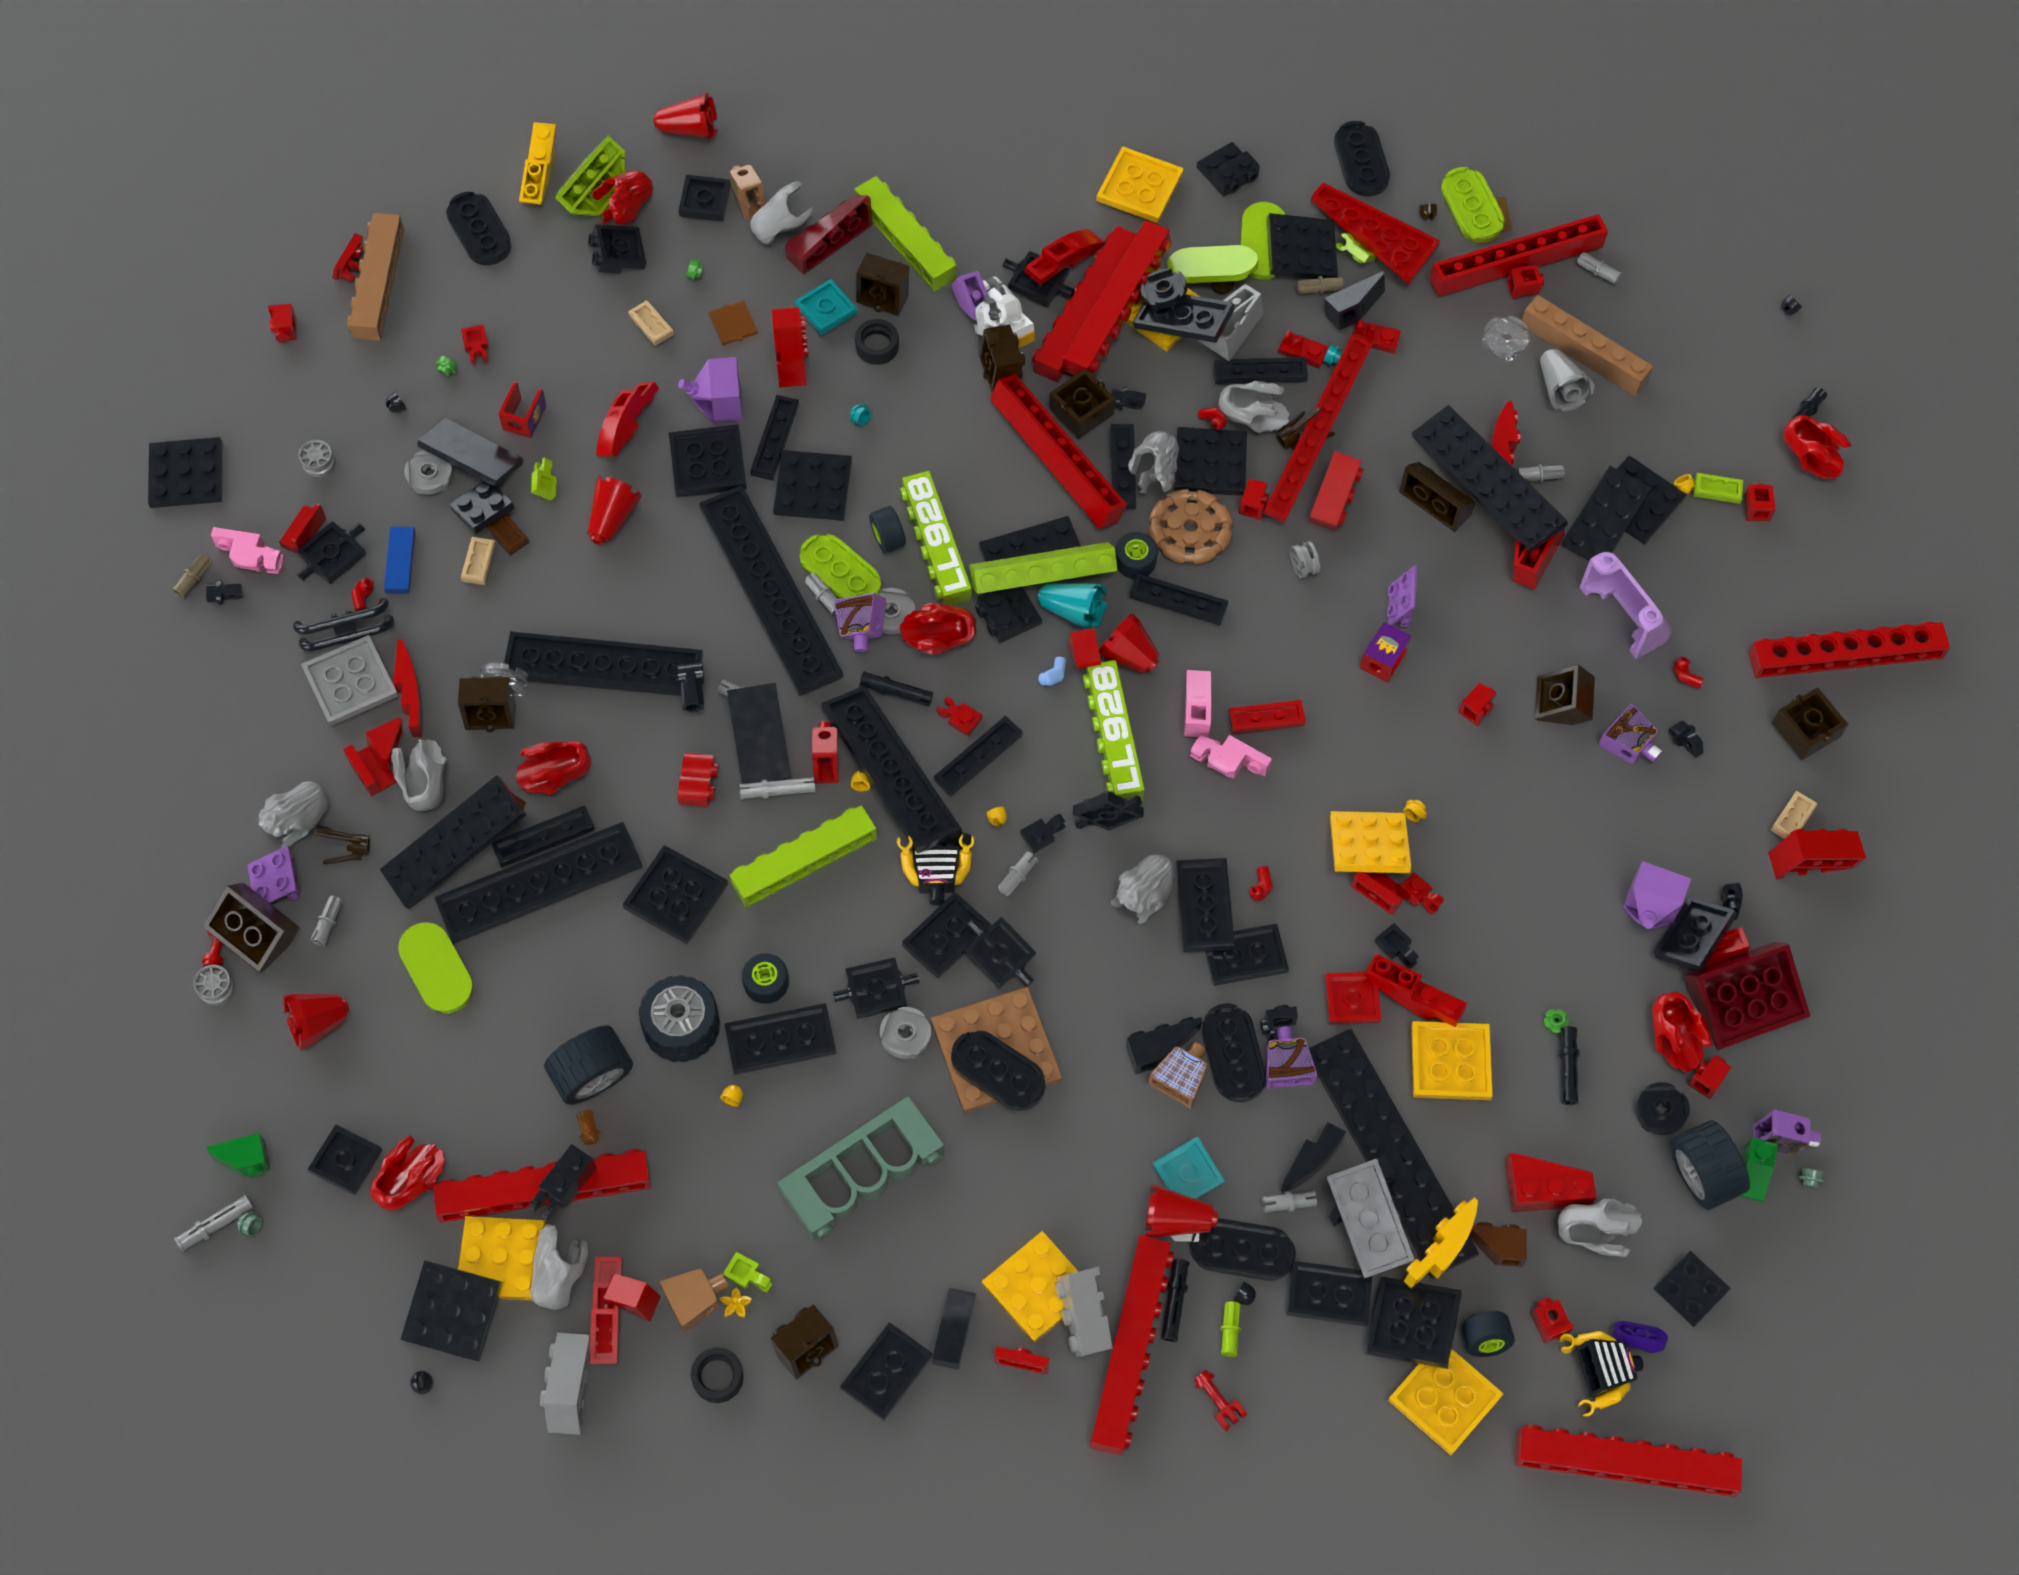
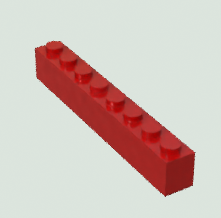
M1596 214L1433 263L1429 280L1438 297L1507 277L1510 268L1530 265L1540 267L1582 254L1583 252L1586 253L1603 248L1608 230L1600 215Z
M1146 220L1144 221L1063 357L1065 372L1076 375L1085 368L1092 375L1098 372L1103 356L1108 355L1111 342L1114 338H1118L1121 332V325L1124 321H1128L1131 315V308L1134 303L1138 304L1140 301L1142 283L1144 285L1148 281L1147 277L1153 273L1154 269L1157 270L1160 267L1164 252L1167 253L1170 250L1172 244L1170 229Z
M1116 226L1113 233H1108L1104 242L1105 246L1097 251L1093 265L1087 267L1082 283H1077L1074 289V296L1066 301L1062 315L1056 317L1051 333H1046L1041 349L1035 351L1032 358L1034 373L1059 383L1065 373L1063 357L1137 235L1136 233Z
M1016 374L998 379L990 397L992 403L1099 529L1117 524L1127 506L1126 502Z
M630 1149L625 1151V1154L620 1155L606 1153L593 1159L596 1166L595 1171L571 1202L651 1189L648 1158L645 1150ZM557 1162L548 1163L546 1167L540 1168L526 1166L520 1168L519 1171L510 1173L505 1170L497 1171L493 1175L485 1177L482 1175H471L467 1177V1180L461 1181L454 1179L443 1180L440 1184L433 1185L436 1216L440 1223L463 1220L465 1216L481 1217L528 1209L530 1202L540 1190L538 1186ZM546 1198L540 1207L548 1206L551 1200Z
M1143 1235L1139 1236L1091 1439V1449L1122 1456L1123 1449H1129L1133 1433L1127 1431L1129 1423H1135L1139 1406H1135L1134 1401L1136 1395H1142L1145 1380L1140 1379L1142 1369H1148L1151 1354L1146 1353L1148 1343H1154L1157 1328H1153L1152 1323L1154 1318L1159 1319L1163 1303L1157 1301L1159 1293H1165L1168 1277L1163 1275L1165 1267L1171 1268L1174 1252L1169 1251L1171 1242Z
M1526 1425L1517 1433L1515 1466L1730 1497H1736L1741 1492L1742 1458H1736L1734 1454L1729 1452H1718L1715 1455L1708 1454L1705 1449L1691 1448L1690 1451L1679 1450V1446L1673 1444H1664L1662 1447L1651 1446L1652 1443L1645 1440H1637L1635 1443L1624 1442V1438L1616 1436L1602 1439L1597 1438L1596 1434L1588 1432L1574 1435L1569 1434V1431L1566 1429L1546 1431L1542 1430V1427L1538 1425Z

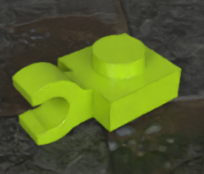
M1342 233L1341 236L1346 239V245L1336 243L1338 250L1349 251L1353 254V259L1359 263L1373 262L1376 256L1360 242L1356 241L1351 234Z
M544 457L542 458V464L536 462L534 465L531 493L551 501L556 498L557 477L551 475L552 460Z
M738 1252L735 1253L723 1273L725 1279L746 1290L750 1283H752L761 1291L768 1293L773 1285L769 1277L758 1272L760 1268L759 1263Z

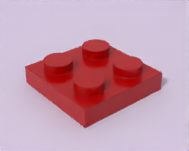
M1365 972L1325 974L1329 1025L1381 1022L1379 990L1365 975Z

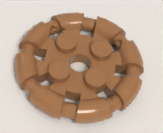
M1188 489L1171 492L1166 495V499L1163 501L1159 500L1153 507L1149 516V522H1151V525L1148 527L1149 535L1155 541L1157 549L1160 548L1163 551L1162 554L1172 561L1182 564L1184 562H1193V565L1209 562L1215 559L1219 552L1223 553L1232 539L1233 532L1231 527H1233V520L1226 505H1221L1218 502L1219 498L1202 490L1192 492L1188 491ZM1187 501H1196V503L1187 504ZM1171 506L1175 509L1172 513L1168 509ZM1210 509H1213L1215 511L1213 515L1209 514L1208 511ZM1160 524L1167 525V528H1162ZM1192 524L1197 529L1195 531H1187L1184 527ZM1214 528H1221L1220 532L1214 531ZM1185 548H1194V553L1185 552Z

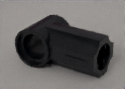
M703 663L678 665V679L682 693L683 710L699 712V710L704 709Z

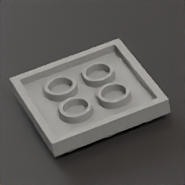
M369 635L301 664L330 727L398 697L395 687Z

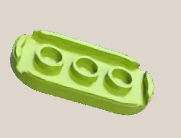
M1458 167L1450 170L1442 181L1441 193L1461 234L1466 239L1475 243H1487L1495 240L1503 230L1504 215L1484 176L1477 170H1469L1468 167Z
M1270 202L1254 203L1244 211L1242 216L1240 245L1250 247L1258 256L1257 270L1254 273L1248 274L1257 280H1269L1275 277V275H1270L1267 217L1269 213L1286 215L1279 206Z
M1243 245L1189 247L1174 252L1167 261V268L1172 269V272H1181L1185 277L1186 283L1240 281L1248 278V274L1254 273L1257 270L1258 256L1253 249Z
M818 534L811 536L802 544L800 564L803 570L808 575L813 572L816 573L827 587L830 586L832 588V593L837 599L870 593L879 594L881 592L880 576L876 569L838 537L826 534V536Z
M428 922L418 923L408 928L400 938L398 951L425 1004L431 1010L444 1014L455 1013L463 1009L468 1004L473 993V982L447 933L440 926Z

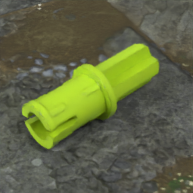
M1235 1301L1225 1303L1223 1326L1220 1327V1330L1223 1332L1220 1354L1227 1357L1238 1356V1336L1242 1331V1328L1239 1327L1241 1305Z

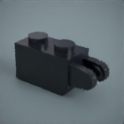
M571 1144L538 1186L540 1190L530 1202L528 1209L536 1212L546 1198L551 1200V1203L544 1210L542 1218L549 1221L560 1207L562 1209L567 1207L595 1171L596 1166L593 1158Z

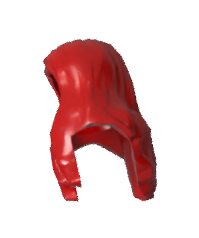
M629 170L623 174L612 176L594 189L591 195L593 199L599 200L614 185L616 187L610 197L609 207L602 212L603 219H600L601 222L608 223L613 219L617 225L627 224L629 221L633 223L636 220L640 208L649 201L654 189L651 179L639 170Z
M1799 415L1794 417L1793 420L1788 421L1783 439L1788 449L1797 456L1802 469L1805 472L1815 474L1816 477H1821V479H1837L1840 473L1844 472L1843 466L1845 464L1843 458L1837 452L1839 450L1838 445L1843 448L1851 446L1846 436L1831 424L1819 423L1810 416Z
M934 603L923 605L919 611H911V614L904 617V621L899 627L902 633L901 638L905 639L907 644L917 647L919 652L924 650L928 654H943L955 647L965 645L973 640L977 630L975 626L976 619L968 610Z
M579 741L542 742L532 747L523 748L520 752V757L525 756L527 759H532L524 760L523 764L517 767L516 781L520 784L519 788L527 793L536 794L538 792L552 795L558 792L561 786L585 776L589 771L592 763L587 746Z
M1680 992L1663 993L1652 1006L1655 1047L1657 1052L1661 1053L1666 1058V1062L1670 1063L1673 1068H1677L1683 1073H1688L1692 1069H1698L1699 1064L1703 1062V1046L1711 1047L1713 1045L1708 1024L1703 1015L1693 1008L1691 1002L1684 994Z
M407 1135L405 1139L399 1141L395 1148L390 1150L384 1158L381 1170L372 1182L370 1196L373 1201L384 1210L397 1211L413 1202L419 1195L432 1190L433 1185L438 1184V1177L443 1173L445 1166L444 1153L441 1149L436 1148L435 1144L427 1145L424 1143L407 1152L414 1143L413 1137Z

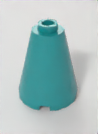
M1047 583L1044 587L1040 588L1038 601H1040L1043 608L1085 630L1093 629L1094 626L1099 627L1104 617L1107 602L1103 601V594L1107 595L1106 586L1101 584Z

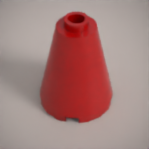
M705 93L658 109L657 114L654 115V125L660 132L713 139L717 133V127H713V120H717L714 100L712 97H708L709 93Z
M602 476L597 478L587 534L592 542L603 545L611 541L639 503L642 495L638 490L635 494L630 491L631 485L607 476L605 480H602Z
M1151 1184L1150 1191H1154L1155 1194L1151 1193L1146 1218V1228H1151V1231H1146L1145 1236L1155 1238L1206 1233L1211 1231V1227H1216L1218 1211H1213V1205L1162 1186Z

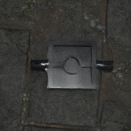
M1029 251L1018 264L1007 258L1003 262V268L1014 272L1013 277L1008 283L1009 290L1047 307L1058 293L1067 295L1070 298L1074 295V288L1064 285V281L1069 275V268L1067 267L1040 286L1025 273V266L1040 255Z
M333 521L297 550L298 556L307 563V566L297 573V576L302 581H305L306 578L315 573L331 584L366 555L364 548L355 540L358 535L365 531L363 525L358 522L352 529L347 531L340 528Z
M1102 792L1096 797L1085 799L1083 802L1073 806V815L1080 818L1075 820V826L1082 829L1086 826L1094 825L1109 831L1144 817V808L1140 806L1142 799L1138 795L1124 799L1117 796L1114 792Z
M975 917L967 924L977 937L965 949L964 953L999 989L1008 980L1016 976L1026 987L1035 980L1024 968L1036 955V952L1002 917L986 928Z
M894 957L846 968L847 989L833 991V997L835 1002L850 999L858 1019L907 1007L904 994L905 986L920 983L918 973L903 976L898 969L896 958Z

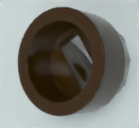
M1437 204L1419 205L1421 218L1426 221L1428 218L1433 220L1437 215Z

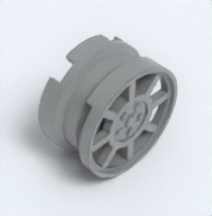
M311 440L303 444L299 450L298 457L307 475L320 478L332 472L335 458L330 446L326 442Z
M1308 541L1303 543L1302 546L1295 545L1290 547L1291 563L1298 578L1307 577L1309 573L1314 575L1320 572L1319 557L1312 542Z
M208 965L200 969L195 975L194 989L204 1003L217 1006L224 1004L232 997L234 982L227 970L222 966Z

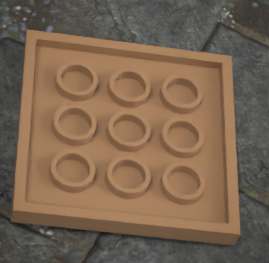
M1028 987L931 1018L932 1027L964 1114L998 1103V1101L959 1076L953 1068L951 1062L953 1044L958 1037L967 1032H976V1030L986 1031L1036 1063L1042 1069L1046 1087L1062 1082V1076Z

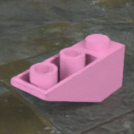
M1187 670L1184 736L1199 737L1202 734L1209 737L1211 725V671Z

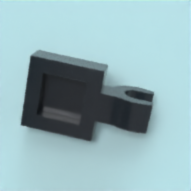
M1061 814L1055 815L1046 824L1041 818L1021 829L1020 834L1034 854L1055 842L1053 834L1066 827L1064 825L1065 820Z
M1395 923L1376 937L1375 943L1392 959L1399 955L1401 961L1408 969L1417 964L1416 960L1419 956L1408 947L1411 945L1412 940Z

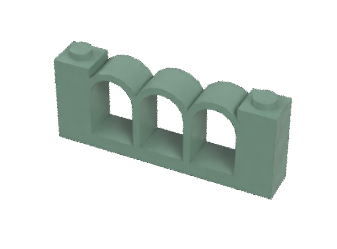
M907 1096L778 1181V1191L814 1241L818 1237L823 1239L832 1233L835 1221L846 1219L855 1211L858 1198L862 1200L878 1198L885 1192L888 1178L902 1180L910 1177L915 1172L918 1162L923 1168L927 1164L931 1166L940 1161L943 1157L942 1154H944V1144L909 1096ZM894 1127L912 1153L911 1160L899 1167L887 1164L871 1143L872 1140ZM862 1147L882 1174L880 1181L871 1187L857 1185L840 1163ZM832 1167L851 1193L850 1200L839 1208L827 1206L809 1183Z

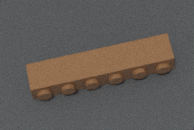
M373 213L371 222L367 224L368 239L364 240L363 243L364 258L360 259L359 262L360 276L355 280L356 295L351 299L352 314L347 318V328L351 330L353 339L381 341L404 231L400 215Z
M1537 295L1525 309L1520 324L1522 327L1636 397L1648 382L1653 369L1651 364L1541 296Z

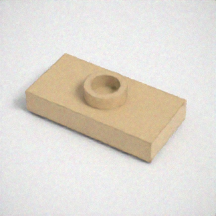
M647 300L628 311L629 317L654 346L674 335L673 329Z
M471 538L461 574L462 582L486 584L496 547L495 540Z
M1796 791L1770 831L1786 839L1793 830L1803 828L1818 803Z

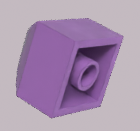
M736 357L708 359L695 381L688 382L684 379L679 381L678 387L686 390L694 404L714 424L742 422L740 382Z
M1642 861L1631 883L1623 907L1637 923L1643 925L1646 929L1671 925L1683 905L1691 878Z

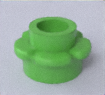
M700 259L698 261L690 260L686 276L692 278V281L695 280V277L700 278L703 265L699 264Z
M440 356L439 360L435 361L436 366H438V372L446 376H450L451 373L456 374L455 369L458 364L453 360Z
M1551 1009L1546 1012L1544 1025L1551 1033H1561V1027L1569 1026V1019H1567V1014L1563 1010Z

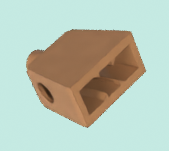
M737 165L730 171L732 190L745 220L748 221L765 205L761 180L751 165L743 167ZM747 194H751L753 196L752 200L748 201L749 198Z
M696 1269L660 1281L661 1288L684 1333L715 1312L720 1307L715 1294L729 1288L722 1273L707 1280L702 1269Z

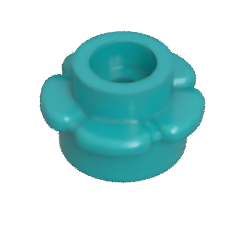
M1330 345L1323 362L1328 363L1330 367L1332 363L1337 365L1342 355V352L1338 351L1340 346Z
M864 403L862 405H855L851 409L850 419L855 425L863 426L869 422L872 414L871 410Z

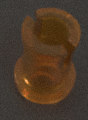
M587 1109L583 1110L584 1116H582L581 1112H578L576 1118L582 1133L580 1135L581 1141H584L585 1145H592L600 1140L601 1133L596 1128L592 1110Z

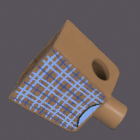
M1192 1042L1187 1051L1177 1046L1174 1047L1152 1071L1148 1084L1191 1109L1206 1073L1208 1064L1201 1060L1206 1049L1197 1042Z

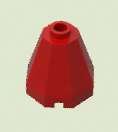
M1133 613L1121 622L1110 638L1099 649V654L1110 661L1116 660V663L1142 674L1146 670L1151 673L1160 662L1157 660L1160 653L1140 619Z
M290 994L283 997L284 1013L290 1012L288 1014L289 1019H286L294 1042L299 1046L300 1050L313 1046L346 1021V1013H349L346 999H341L338 994Z

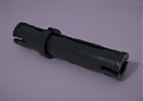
M863 671L860 679L861 682L859 683V686L865 685L866 688L879 691L882 695L886 693L928 707L932 702L934 694L933 691L891 680L889 676L881 677Z
M1565 1026L1560 1028L1561 1103L1564 1105H1575L1579 1103L1577 1058L1580 1056V1051L1577 1049V1028Z
M1182 1259L1173 1260L1171 1280L1167 1283L1169 1293L1161 1339L1167 1342L1178 1341L1184 1294L1188 1291L1186 1281L1190 1262Z

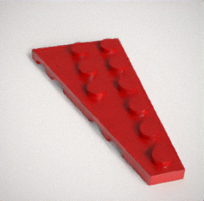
M1324 182L1312 194L1311 201L1408 284L1413 281L1439 247L1440 240Z

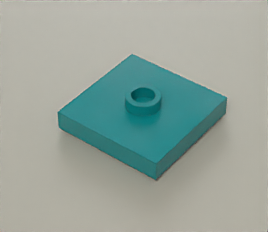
M832 279L794 301V306L799 307L800 313L805 316L806 320L820 336L858 314L857 307Z
M1198 1136L1153 1162V1166L1167 1189L1194 1199L1202 1197L1225 1183L1224 1178Z

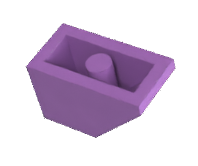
M979 271L959 276L951 284L959 307L973 320H977L975 315L976 307L984 302L983 296L988 295Z

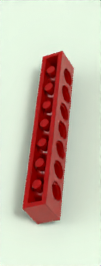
M1928 621L1920 625L1902 624L1891 628L1880 626L1872 630L1855 629L1843 633L1833 631L1823 635L1807 634L1803 637L1794 638L1792 636H1785L1775 640L1764 638L1754 642L1749 651V656L1755 678L1943 659L1950 649L1943 622L1933 623Z

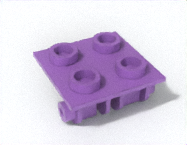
M1414 565L1396 581L1392 582L1388 588L1389 607L1387 616L1389 617L1388 624L1392 626L1397 622L1400 623L1401 627H1409L1410 623H1412V610L1416 604L1417 565Z
M289 845L247 864L251 889L269 903L285 896L288 897V900H296L300 894V889H298L296 883L298 877L295 875L297 872L293 864L294 856L291 855Z

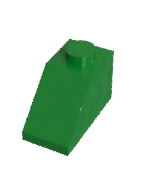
M260 1133L207 1146L208 1153L215 1161L243 1177H258L263 1172L270 1170L266 1144Z
M1752 1137L1744 1147L1743 1161L1749 1174L1750 1189L1739 1197L1763 1202L1774 1170L1778 1144Z

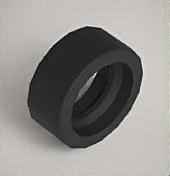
M872 319L861 324L855 335V347L858 356L865 362L877 365L892 360L898 353L899 348L897 329L890 322L883 319ZM872 334H883L891 340L889 346L880 350L870 349L863 342L866 337Z
M712 1348L705 1350L697 1356L692 1365L691 1379L694 1390L702 1399L708 1402L722 1403L729 1401L738 1394L743 1384L744 1375L741 1363L735 1354L727 1349ZM714 1360L725 1361L733 1370L732 1382L721 1391H711L704 1386L701 1379L702 1370L705 1365Z

